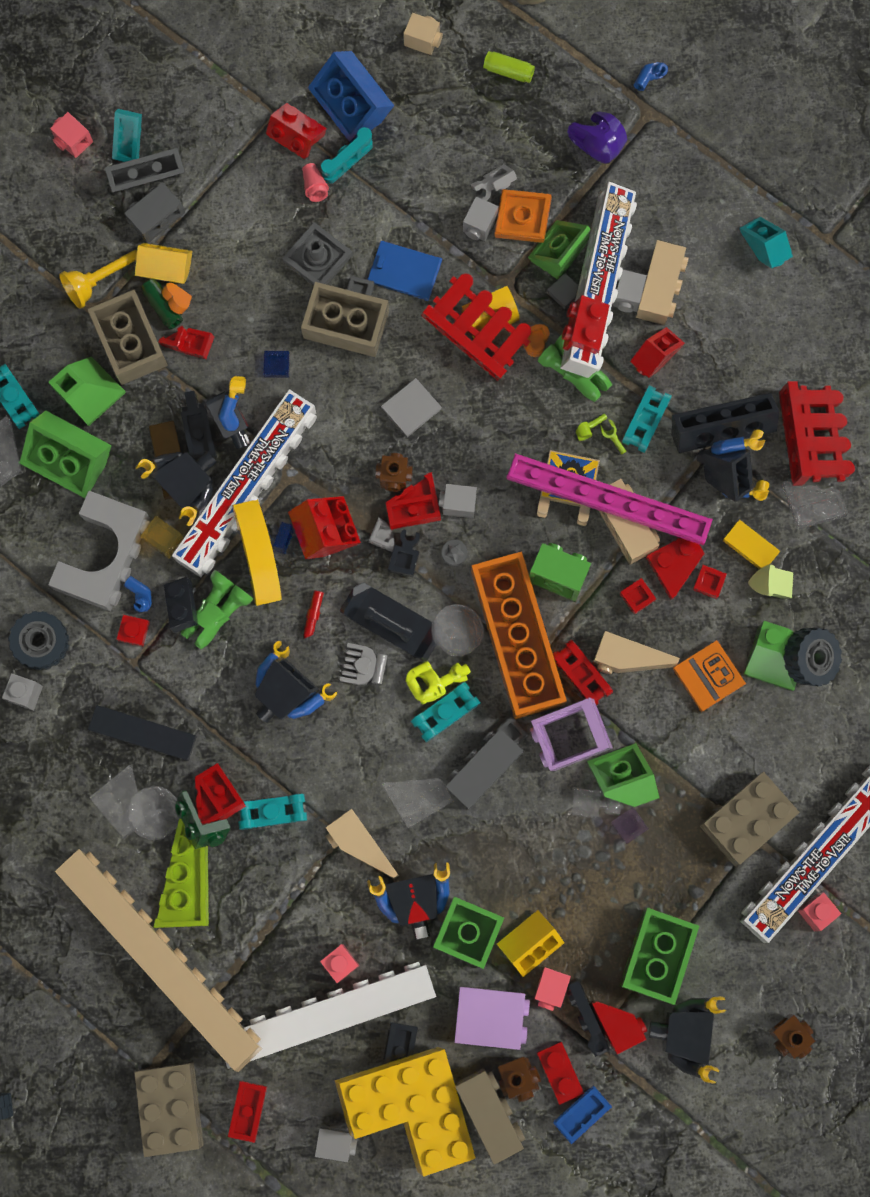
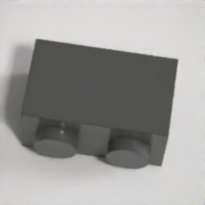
M162 182L160 185L152 187L139 202L132 203L124 214L132 228L146 243H149L183 216L185 211L182 203Z

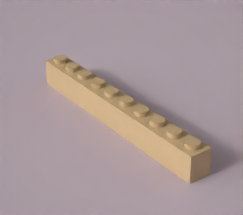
M78 849L55 871L57 875L234 1071L239 1072L263 1049L258 1044L261 1038L251 1028L247 1031L240 1024L243 1020L242 1017L232 1007L229 1010L221 1003L224 1000L223 996L214 987L209 990L203 982L206 978L196 967L191 970L185 964L188 958L180 949L176 948L173 950L167 944L170 938L160 928L157 931L154 930L149 924L153 920L143 909L137 911L133 907L132 903L135 900L125 889L120 892L114 886L117 880L107 870L103 873L97 867L100 864L99 860L90 851L85 854Z

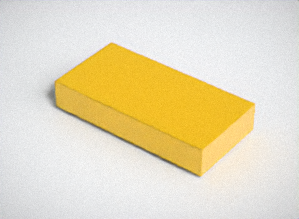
M740 519L723 539V542L758 569L771 564L780 552V550Z

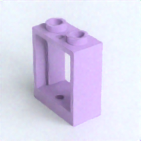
M592 698L585 699L531 721L533 728H530L535 743H540L543 751L540 753L541 761L545 768L549 767L550 771L559 770L613 748L596 703ZM584 711L597 746L557 761L545 725Z

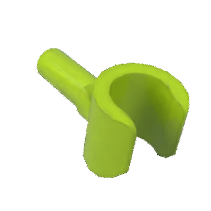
M602 414L589 423H581L576 429L578 440L583 441L592 437L590 429L607 419L606 414Z
M609 419L612 429L605 431L602 425H600L601 432L604 437L610 438L622 455L626 450L618 439L614 422Z

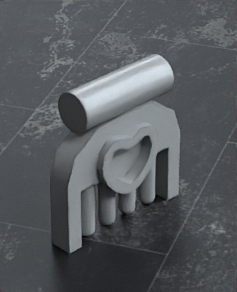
M348 643L347 648L362 652L347 650L346 654L361 658L345 657V661L352 662L354 665L344 664L343 667L355 670L357 673L342 671V675L355 677L357 680L340 677V682L365 685L372 679V683L382 685L387 655L377 654L376 658L374 651L367 646Z

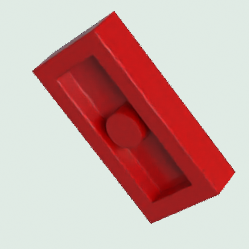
M562 1042L537 1052L559 1105L584 1094Z
M240 1081L228 1137L253 1143L256 1142L268 1086Z

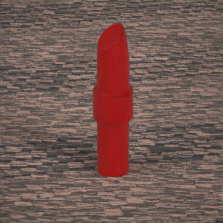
M314 590L310 608L306 615L304 639L312 636L320 616L323 592Z

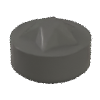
M450 540L445 543L442 548L443 561L452 567L462 565L467 559V547L459 540Z

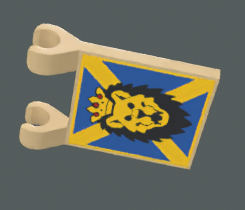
M550 450L547 464L596 480L600 460ZM541 491L537 510L538 517L546 518L549 503L554 501L580 507L577 524L580 526L587 525L590 507Z

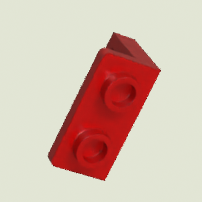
M286 103L270 116L266 135L301 158L306 159L309 156L311 146L325 136L327 128L303 114L294 106Z
M581 295L575 303L572 302L567 311L569 322L562 333V340H564L563 349L568 351L574 346L597 354L601 348L610 305Z

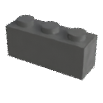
M178 148L105 167L112 192L185 173Z
M501 729L497 733L492 730L483 739L482 742L485 745L479 752L474 749L465 758L464 761L467 764L463 769L459 771L456 768L446 778L449 783L445 787L468 809L487 792L524 752Z

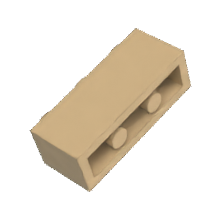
M657 240L636 318L662 325L666 324L668 317L673 318L676 303L672 302L674 294L679 295L683 281L679 280L678 277L680 271L685 272L688 257H684L686 247Z
M622 479L610 484L633 493L630 485H625ZM598 510L629 565L658 549L660 538L655 529H650L647 526Z

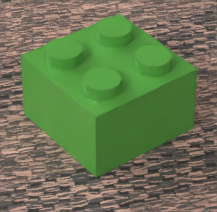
M542 543L530 571L531 584L576 602L591 563L587 562V558L581 554L573 553L570 555L563 552V548L556 544L548 543L546 545Z
M454 897L433 948L484 969L504 917Z

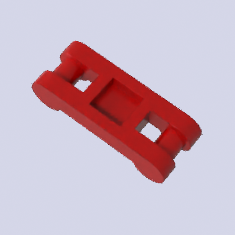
M569 640L565 644V648L560 652L555 651L553 653L556 665L564 672L584 699H594L597 706L601 698L604 696L608 697L613 693L609 684L573 640ZM572 655L577 661L569 665L566 659ZM594 681L598 688L591 692L587 686Z

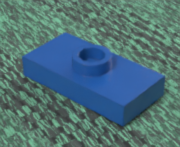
M592 1085L558 1116L553 1123L572 1144L612 1106L596 1087Z

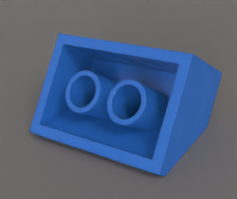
M352 51L333 52L308 87L349 142H353L357 138L359 129L366 127L372 130L381 124L394 107V104Z

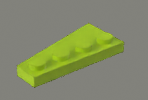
M179 819L171 851L170 866L167 868L166 883L163 894H161L159 913L155 919L154 928L209 926L208 846L195 849L192 841L186 837L182 819Z

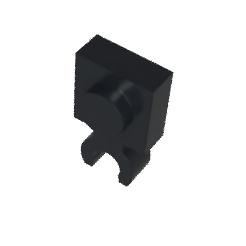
M403 529L400 534L402 547L394 545L388 572L413 578L420 554L419 551L413 550V547L418 545L420 534L416 532L414 540L408 541L405 538L407 531Z

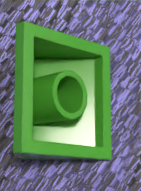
M556 220L546 233L544 243L539 242L528 256V259L558 280L587 245L590 234L589 226Z

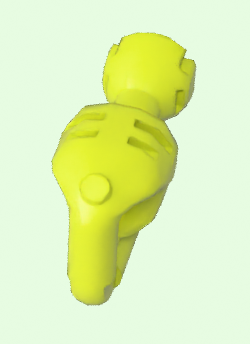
M425 661L408 671L405 680L413 696L421 704H426L445 695V687L451 683L467 681V675L471 671L467 664L461 666L457 662L451 667L448 674L439 678L430 663ZM417 677L422 678L428 686L425 692H423L418 684Z

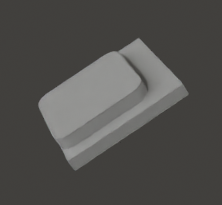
M416 378L381 406L390 420L407 437L442 409L439 403Z

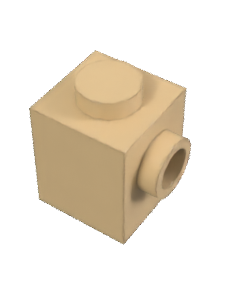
M412 13L404 32V46L432 55L434 48L439 47L443 33H440V22L430 16Z

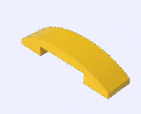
M258 499L232 505L252 580L250 583L256 606L282 600L272 545Z

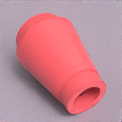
M314 163L306 164L302 168L305 195L312 202L322 201L328 196L329 186Z

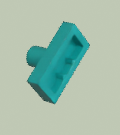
M122 109L115 111L112 159L127 162L139 158L142 114Z

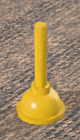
M137 250L129 252L92 274L90 272L83 274L79 271L61 272L59 274L61 283L71 301L79 309L83 308L92 296V288L97 285L96 282L136 261Z

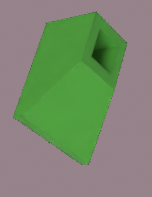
M92 357L67 365L49 381L53 390L88 426L126 393Z

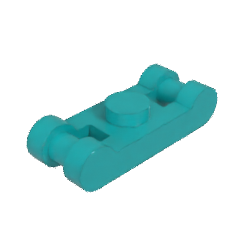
M363 127L359 129L357 138L352 143L340 148L337 156L332 160L327 159L322 162V176L326 183H334L372 149V132L369 128Z
M3 364L0 366V382L6 378L9 383L0 388V402L20 430L26 426L25 423L32 418L35 419L40 414L7 365ZM25 406L27 408V410L23 411L22 413H17V411L22 407Z
M650 385L621 442L628 446L632 444L638 447V451L645 453L672 395L666 392L662 394L655 391L656 388ZM650 400L659 403L658 408L650 405ZM636 429L645 432L643 438L634 435Z
M466 682L459 685L448 695L410 721L415 728L418 727L423 735L421 737L426 743L481 704L478 698L473 697L469 692L470 687ZM459 697L465 703L461 708L454 702ZM431 717L437 723L433 728L427 723V720Z
M296 794L285 797L244 801L246 807L240 810L241 821H238L239 830L307 821V812H304L303 809L305 795ZM285 805L293 806V814L286 815ZM258 809L259 819H251L250 810Z

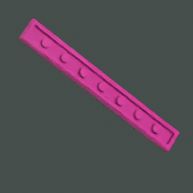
M516 453L507 475V480L701 545L705 544L713 520Z

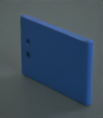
M381 241L368 280L374 281L377 286L429 301L442 258Z

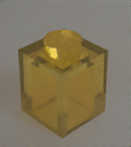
M157 516L154 517L140 536L146 544L170 559L184 539L180 532Z

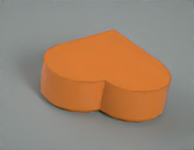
M167 283L162 289V295L168 301L170 309L177 314H183L189 307L192 296L174 283Z
M536 324L531 327V334L527 338L531 343L527 347L524 346L527 354L531 357H539L544 352L545 343L548 341L550 334L548 327L544 324Z

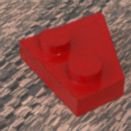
M432 472L424 475V479L413 486L411 484L403 490L402 494L394 496L386 502L391 530L441 521Z

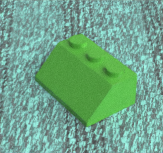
M44 411L29 423L20 464L86 498L88 491H91L106 466L111 445L52 413Z

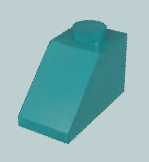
M759 217L740 228L741 234L758 260L768 267L781 266L786 260L793 257L786 231L766 219Z

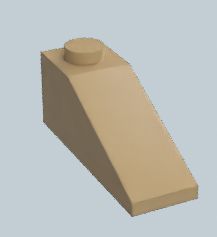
M605 631L593 665L598 666V671L611 675L612 672L624 673L672 668L678 664L680 658Z
M352 809L326 827L329 833L325 837L334 849L339 846L343 852L394 879L399 876Z

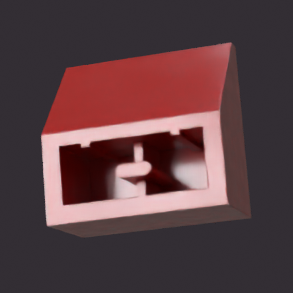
M344 496L307 499L288 512L305 559L325 557L361 543Z

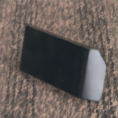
M364 582L353 587L340 609V612L351 621L422 661L428 660L441 638L440 626Z

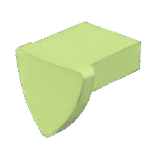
M769 564L759 569L750 578L748 584L759 594L788 599L792 598L793 573L777 569L774 565Z

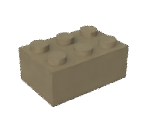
M315 282L301 326L303 338L376 357L389 314L388 300Z
M135 290L88 309L121 385L168 366Z
M762 772L705 820L700 827L734 866H738L800 812L766 773Z
M194 1062L136 1071L135 1080L144 1157L196 1150L204 1146Z
M482 1068L455 1083V1087L494 1165L524 1149L521 1142L526 1139L518 1123H511L508 1116L513 1113L505 1097L503 1096L499 1099L495 1090L500 1087L492 1071L486 1073L485 1069Z

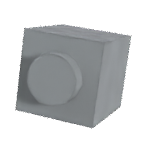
M475 197L463 221V232L473 240L480 239L486 241L498 217L499 206Z
M623 270L617 288V298L613 306L618 307L623 312H637L647 275Z
M446 484L445 492L440 491L439 507H443V515L474 518L477 487Z
M11 673L2 699L34 711L43 686L35 681Z
M321 1126L315 1157L348 1162L350 1155L355 1156L358 1139L351 1137L348 1130Z

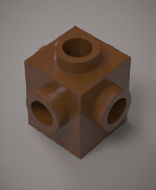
M389 453L388 456L382 455V463H377L376 478L380 479L381 488H385L387 491L398 492L406 489L407 481H412L413 466H408V458L399 453ZM389 469L398 470V471L393 473V472H391Z
M788 1014L769 1030L776 1040L774 1043L775 1048L783 1057L788 1055L790 1058L795 1059L798 1056L801 1059L812 1051L811 1045L816 1042L811 1036L814 1033L811 1027L804 1020L799 1021L793 1014ZM793 1035H795V1040H794V1042H792V1036H793Z
M521 1057L498 1067L502 1077L499 1080L500 1088L504 1096L508 1095L509 1099H518L519 1103L534 1097L533 1092L540 1090L538 1083L541 1082L539 1073L535 1066L531 1067L528 1058ZM521 1077V1080H522V1081H521V1084L519 1085V1084H518V1080H519V1078Z

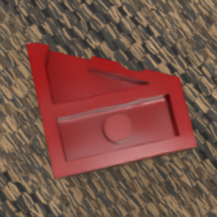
M679 538L647 555L646 559L670 600H672L705 553L700 544Z
M218 763L195 777V788L197 790L196 807L202 825L227 819L246 807Z

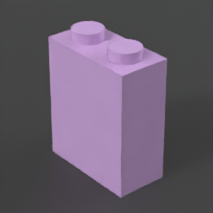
M460 987L455 1043L520 1050L521 1044H526L527 1027L522 1026L523 1016L529 1015L530 1000L525 999V993Z

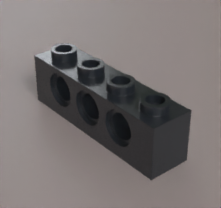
M768 393L672 415L671 435L678 453L710 447L717 441L738 437L750 438L754 430H762L764 434L777 432L779 409L772 394Z

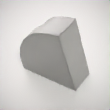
M378 518L369 538V543L393 552V532L384 520Z

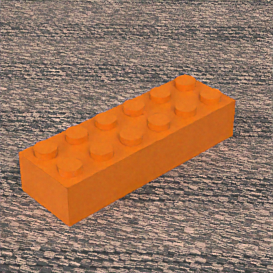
M522 551L472 565L471 574L514 719L565 706L567 700Z

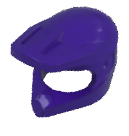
M601 111L593 113L590 119L597 124L596 126L572 122L568 127L570 140L600 163L609 164L619 155L627 143V135L623 125L610 113Z

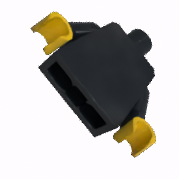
M207 451L196 461L187 452L184 454L174 452L162 454L150 460L143 459L135 467V469L139 467L146 469V472L141 475L143 479L147 478L151 472H154L152 476L182 508L178 518L181 519L182 516L190 518L187 523L188 526L193 524L195 518L204 511L210 502L213 492V480L207 475L206 471L216 463V460Z
M722 996L712 997L711 999L690 998L675 1005L672 1012H667L666 1023L651 1021L649 1026V1038L663 1040V1051L667 1052L668 1060L683 1073L701 1078L703 1081L711 1084L716 1083V1081L710 1080L708 1073L711 1070L719 1072L718 1068L709 1066L714 1013L718 1014L726 1011L719 1010L716 1006L718 1000H725Z

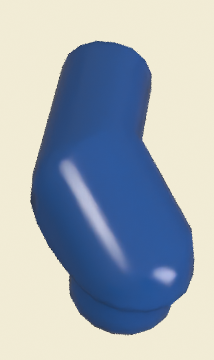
M663 62L645 65L634 82V87L637 90L644 91L649 81L660 79L667 74V65Z
M130 576L126 580L124 587L135 594V610L146 612L152 605L151 590Z

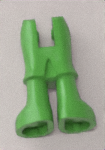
M561 335L554 345L551 344L540 355L537 362L560 373L563 379L571 382L589 400L597 401L601 397L598 388L602 391H607L612 386L611 381L601 370L586 378L560 369L562 363L560 355L563 356L564 340H562Z
M216 570L210 576L213 588L207 598L202 600L200 607L196 611L198 625L181 631V635L188 639L199 626H202L204 630L195 642V646L201 650L213 640L218 630L225 622L230 620L229 617L240 606H247L253 600L250 595L238 586H234L230 580ZM231 590L229 597L223 604V606L221 608L218 607L217 604Z

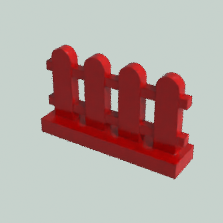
M462 274L458 279L453 276L449 281L452 284L450 289L441 299L436 296L432 301L436 304L433 308L428 305L422 312L421 317L499 381L507 372L503 367L506 364L511 367L514 363L511 357L523 344L527 347L531 343L527 339L531 334V327L526 323H521L515 329L509 324L508 321L512 317V311L508 307H501L495 312L489 306L493 300L490 291L483 290L478 295H475L470 290L473 285L471 275ZM465 295L472 302L459 315L453 308ZM485 312L491 319L479 332L472 325ZM447 315L455 320L454 324L446 319ZM504 328L511 335L498 348L492 341ZM467 331L475 337L473 341L465 335ZM486 348L494 353L492 357L484 351Z
M788 381L779 391L793 486H803L810 478H812V482H819L821 478L837 477V482H844L846 480L845 477H849L855 471V466L851 461L842 459V454L851 448V442L846 437H839L838 430H842L847 425V418L841 413H835L834 407L839 406L843 402L844 397L840 391L831 390V386H824L823 390H807V386L800 385L798 388L797 381ZM810 407H825L826 413H811ZM813 430H829L830 437H814ZM817 454H833L834 460H818Z

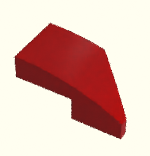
M181 326L177 328L176 333L167 338L164 336L160 338L158 343L187 355L207 359L214 336L210 332L192 328L185 329Z

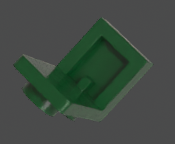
M180 792L175 803V812L182 819L186 837L192 841L194 848L198 849L209 845L210 847H216L222 844L230 830L227 819L202 825L188 792Z

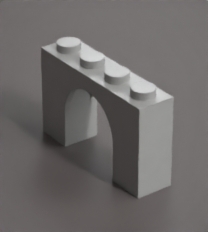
M88 491L79 515L83 520L109 529L116 534L118 539L117 555L109 566L95 572L83 571L58 561L48 585L57 592L111 612L112 607L117 606L120 600L121 592L119 590L122 583L126 582L131 574L130 564L133 558L136 559L140 553L141 544L139 543L142 536L147 535L151 521H149L150 517L143 510Z

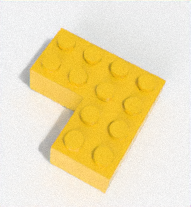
M440 1047L432 1048L335 1080L348 1131L354 1139L404 1123L416 1170L423 1177L476 1159L445 1049Z

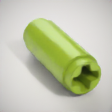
M488 51L483 68L488 69L490 72L524 83L531 82L535 66L531 65V63Z

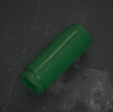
M150 279L141 286L142 294L165 326L169 329L177 327L183 321L182 314H177L170 309L168 301L162 295L163 287L155 279Z

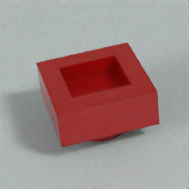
M702 565L693 590L717 599L727 574Z
M642 578L620 592V596L634 615L656 601V597Z
M123 615L117 640L143 647L150 622L145 619Z

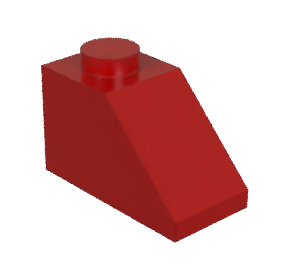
M666 327L648 338L630 362L640 374L650 378L659 372L685 343Z
M597 1001L590 1003L617 1055L647 1040L644 1035L647 1032V1028L641 1017L636 1018L632 1013Z

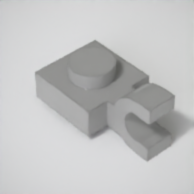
M503 164L484 175V180L472 183L471 187L475 191L483 189L482 194L477 197L487 201L491 196V190L506 189L517 177L513 169Z

